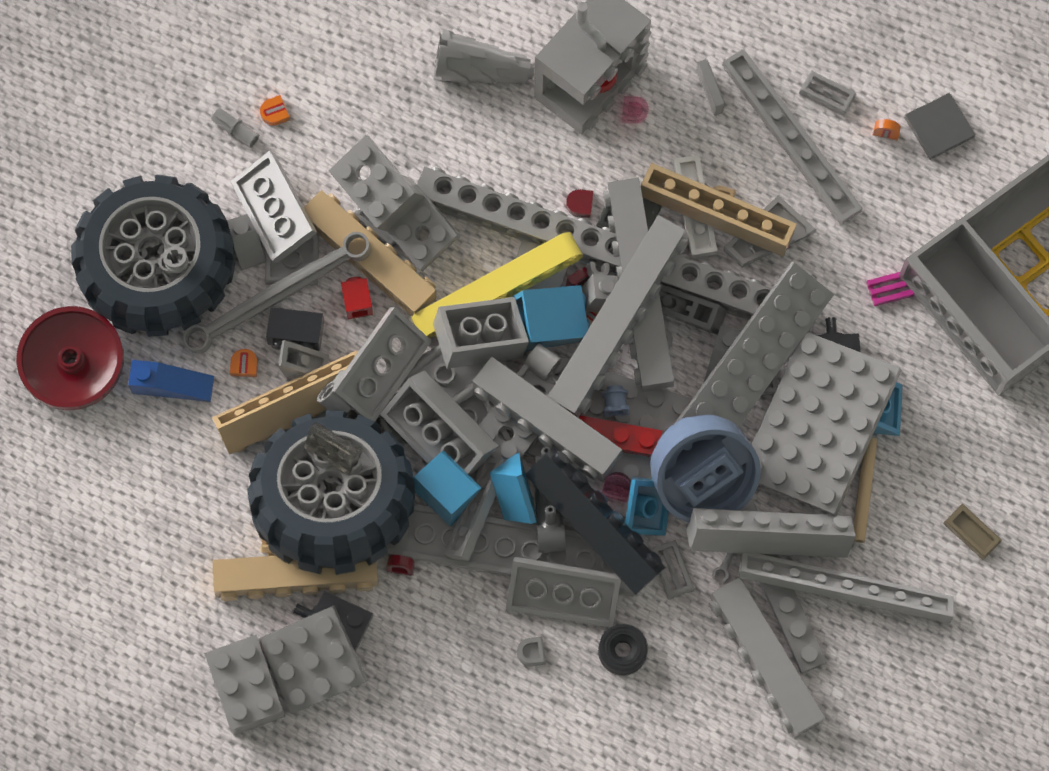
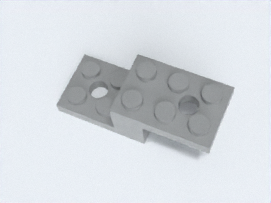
M365 135L329 170L330 174L377 229L388 232L420 271H424L460 237L459 233L414 180L402 175L369 136ZM364 166H369L370 176L362 180L359 175L360 169ZM423 227H427L430 231V235L425 241H421L418 237L419 230Z

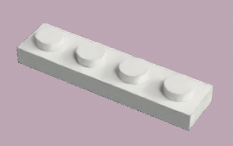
M699 155L674 158L675 173L705 185ZM683 215L691 258L717 255L713 227Z

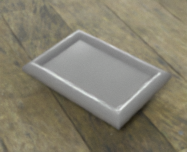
M438 345L417 361L398 388V391L410 377L425 370L458 405H461L474 395L473 392L475 390H473L472 381L485 364L446 369L440 345Z

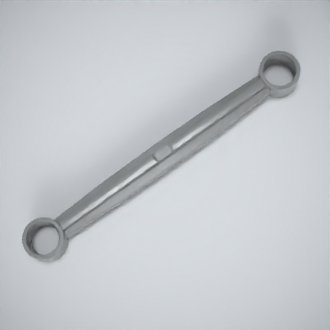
M360 232L348 234L343 241V247L276 282L205 327L193 325L186 329L183 334L184 345L193 353L200 354L206 352L211 347L212 339L280 303L348 260H365L371 253L370 241ZM357 238L364 239L366 241L365 250L358 255L351 254L349 252L350 242ZM195 331H202L206 335L205 343L201 347L192 348L189 345L191 334Z

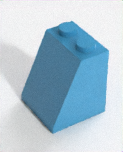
M581 285L522 290L513 296L515 297L529 341L525 351L533 350L539 343L546 348L579 343L590 328V322L586 317L585 311L586 296L582 293Z

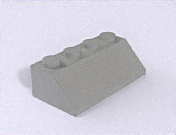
M425 370L410 377L380 414L427 463L431 462L439 453L445 451L469 476L475 473L499 447Z

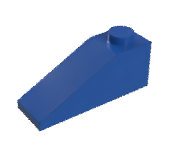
M132 360L128 386L132 394L211 402L214 376L159 362Z

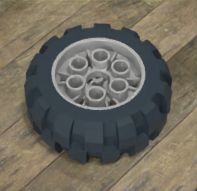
M159 174L155 175V181H143L142 176L123 180V188L115 192L107 188L93 200L95 207L91 212L85 211L82 213L74 230L77 239L71 245V264L76 274V281L88 305L99 315L110 320L114 328L130 334H135L137 330L146 331L148 337L168 336V329L182 326L183 331L191 326L200 323L201 319L199 316L205 311L213 312L225 297L224 289L226 285L232 282L236 263L234 260V243L228 221L219 205L213 204L209 200L208 193L193 183H186L184 186L178 183L177 177ZM154 223H163L158 228L151 227ZM133 230H138V232L135 235L128 236V234L131 233ZM173 238H183L181 243L171 244ZM145 242L148 243V244H146V245L144 246V248H141V246H142ZM179 246L186 251V254L194 255L192 262L189 261L188 267L181 273H172L164 268L163 254L170 247ZM122 254H132L130 259L124 261L120 260ZM151 254H153V255H155V256H156L157 254L159 255L158 258H155V257H151V258H150L149 256H150ZM178 255L174 256L172 263H179L178 259L180 260V257ZM133 269V273L126 283L120 279ZM142 273H150L146 277L139 276V274ZM157 276L159 278L164 276L168 284L159 287Z
M326 411V417L312 419L311 413L293 419L291 429L285 432L279 428L263 444L265 453L259 452L255 456L249 472L250 486L247 489L252 521L260 539L268 542L269 550L283 562L290 564L293 560H296L300 570L320 575L322 568H334L335 574L339 575L355 572V564L366 561L369 566L388 554L387 545L389 543L395 546L400 542L409 528V517L414 512V477L411 462L405 458L404 447L387 430L381 434L380 424L361 415H358L357 419L353 420L347 418L345 411ZM292 491H298V493L291 495ZM350 503L359 509L355 512H352V510L350 509ZM319 510L323 514L322 518L315 517Z

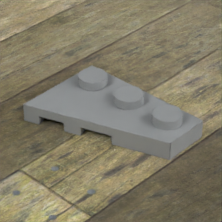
M779 195L763 209L797 224L789 245L814 234L816 231L811 224ZM734 237L724 246V251L741 267H745L773 253L737 237Z

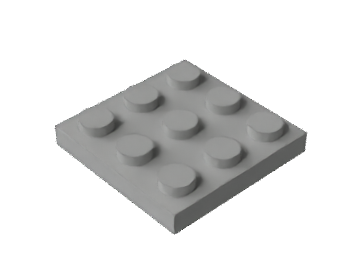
M335 605L259 638L291 714L367 682V678Z

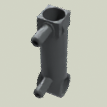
M544 447L541 451V456H535V463L552 449ZM534 485L538 553L566 552L564 518Z

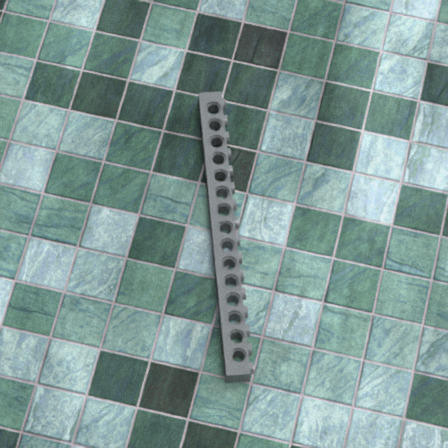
M424 166L417 185L440 212L519 240L524 239L540 245L560 235V232L568 230L573 233L572 236L583 254L579 261L587 264L595 262V267L601 268L604 263H609V272L617 274L616 267L621 266L619 257H614L608 251L612 248V242L616 241L615 231L610 232L608 227H602L601 229L593 226L588 220L570 218L560 210L550 211L543 208L537 202L529 201L527 203L519 200L514 194H502L486 184H480L479 186L471 183L469 179L458 175L454 177L446 174L440 168ZM444 187L451 190L448 194H440L438 192L439 189ZM466 196L475 198L471 203H466L462 199ZM489 205H497L499 209L491 212L487 210V207ZM515 213H520L524 218L514 220L511 216ZM545 222L549 226L545 229H539L535 224ZM594 239L597 244L595 246H588L584 241ZM680 253L677 254L673 261L675 266L668 277L664 276L660 282L661 285L720 305L727 310L728 314L748 321L759 307L757 301L765 299L772 289L764 286V283L759 280H746L733 271L726 270L724 272L715 269L710 263H698L690 260L687 255ZM690 273L693 274L696 279L693 281H687L683 278V275ZM716 282L721 288L712 290L707 284ZM734 291H741L745 294V297L738 299L732 293Z

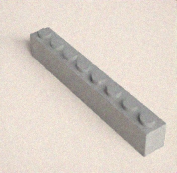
M639 177L608 182V191H603L605 206H611L612 216H608L610 232L615 231L616 241L612 242L614 257H619L621 266L616 267L618 280L648 232ZM659 294L654 300H649L646 305L648 310L641 322L637 321L632 328V331H634V343H629L631 359L636 358L638 368L634 369L636 385L641 384L642 392L674 387V377Z
M660 215L657 216L548 395L549 398L577 418L581 413L585 414L592 403L590 399L595 390L599 391L606 380L604 376L609 367L613 368L620 357L618 353L623 344L627 345L634 333L632 328L637 321L641 322L648 310L646 305L649 300H654L661 290V285L659 284L663 277H668L675 266L673 261L677 254H682L689 243L687 239L688 234L685 229Z

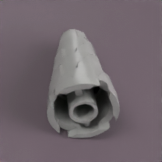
M442 29L435 60L437 68L434 70L433 80L440 82L469 83V81L521 84L522 82L527 83L528 79H533L535 64H531V59H528L525 55L501 50L497 46L478 42L474 38Z

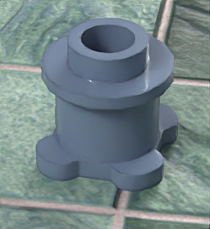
M612 385L602 392V397L605 398L604 417L627 416L630 414V406L626 403L628 390L623 389V386Z

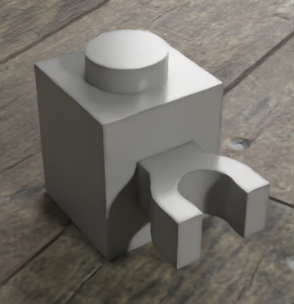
M590 262L587 265V273L590 278L582 286V293L586 296L585 311L599 312L618 282L617 276L607 275L610 270L609 263H604L601 266V272L596 270L595 262Z

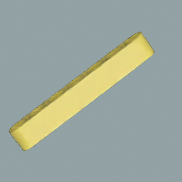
M571 232L560 234L418 311L411 317V320L428 338L431 339L433 336L437 338L433 322L439 307L513 297L522 290H526L578 262L583 257V254Z

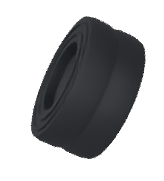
M618 624L607 629L602 635L598 647V655L602 665L609 672L622 676L638 671L645 663L648 653V644L643 633L636 627L628 624ZM627 643L631 648V653L626 657H620L615 652L616 645Z

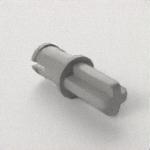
M217 108L211 116V120L225 129L230 137L235 136L248 145L249 148H252L260 137L258 133L244 125L242 119L234 118L222 108Z

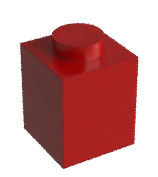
M350 277L345 282H341L347 319L373 315L367 278Z

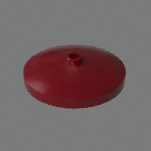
M60 307L42 314L25 330L17 348V370L27 391L40 403L58 410H79L98 403L116 386L124 366V349L116 329L104 316L84 307ZM71 359H75V360H76V361H75L74 363H72V364H71V363H68Z

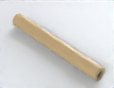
M874 437L871 438L861 461L853 524L856 535L854 542L864 543L866 537L878 441Z

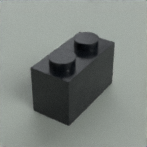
M271 307L266 333L268 345H272L273 349L281 350L282 341L286 340L320 351L325 322L323 313Z

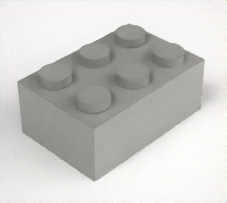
M515 297L441 306L438 308L433 322L446 369L485 364L491 357L497 361L521 359L529 343Z
M257 635L204 653L233 735L286 717Z

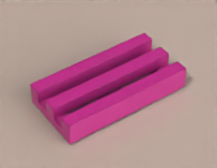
M900 272L867 280V286L874 307L914 296L915 293L912 290H907L877 298L878 294L907 287V284L902 281L874 289L876 285L899 280Z

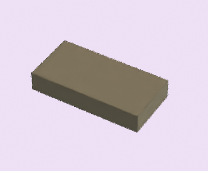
M963 503L943 523L982 560L1002 541Z

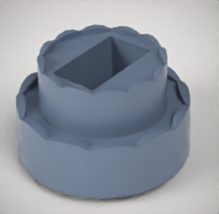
M714 415L686 417L670 426L659 439L650 462L652 480L663 505L672 515L685 522L690 521L693 508L740 511L752 499L761 476L759 457L742 430L730 420Z

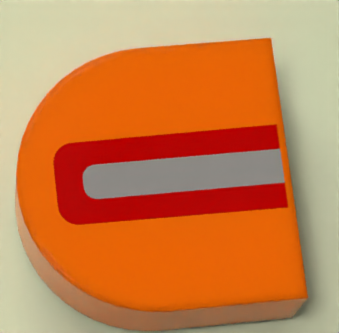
M281 95L270 98L262 103L260 115L266 124L275 126L290 120Z
M880 119L875 122L872 135L898 140L901 126L896 121Z
M249 349L236 351L231 357L230 376L257 377L258 361L254 352Z

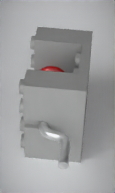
M586 0L585 2H579L575 14L535 56L534 98L581 135L586 129L592 130L597 124L598 116L601 112H608L614 105L615 100L613 98L616 94L618 95L619 92L624 94L631 85L630 80L635 75L640 76L648 65L646 62L649 55L651 20L626 0Z

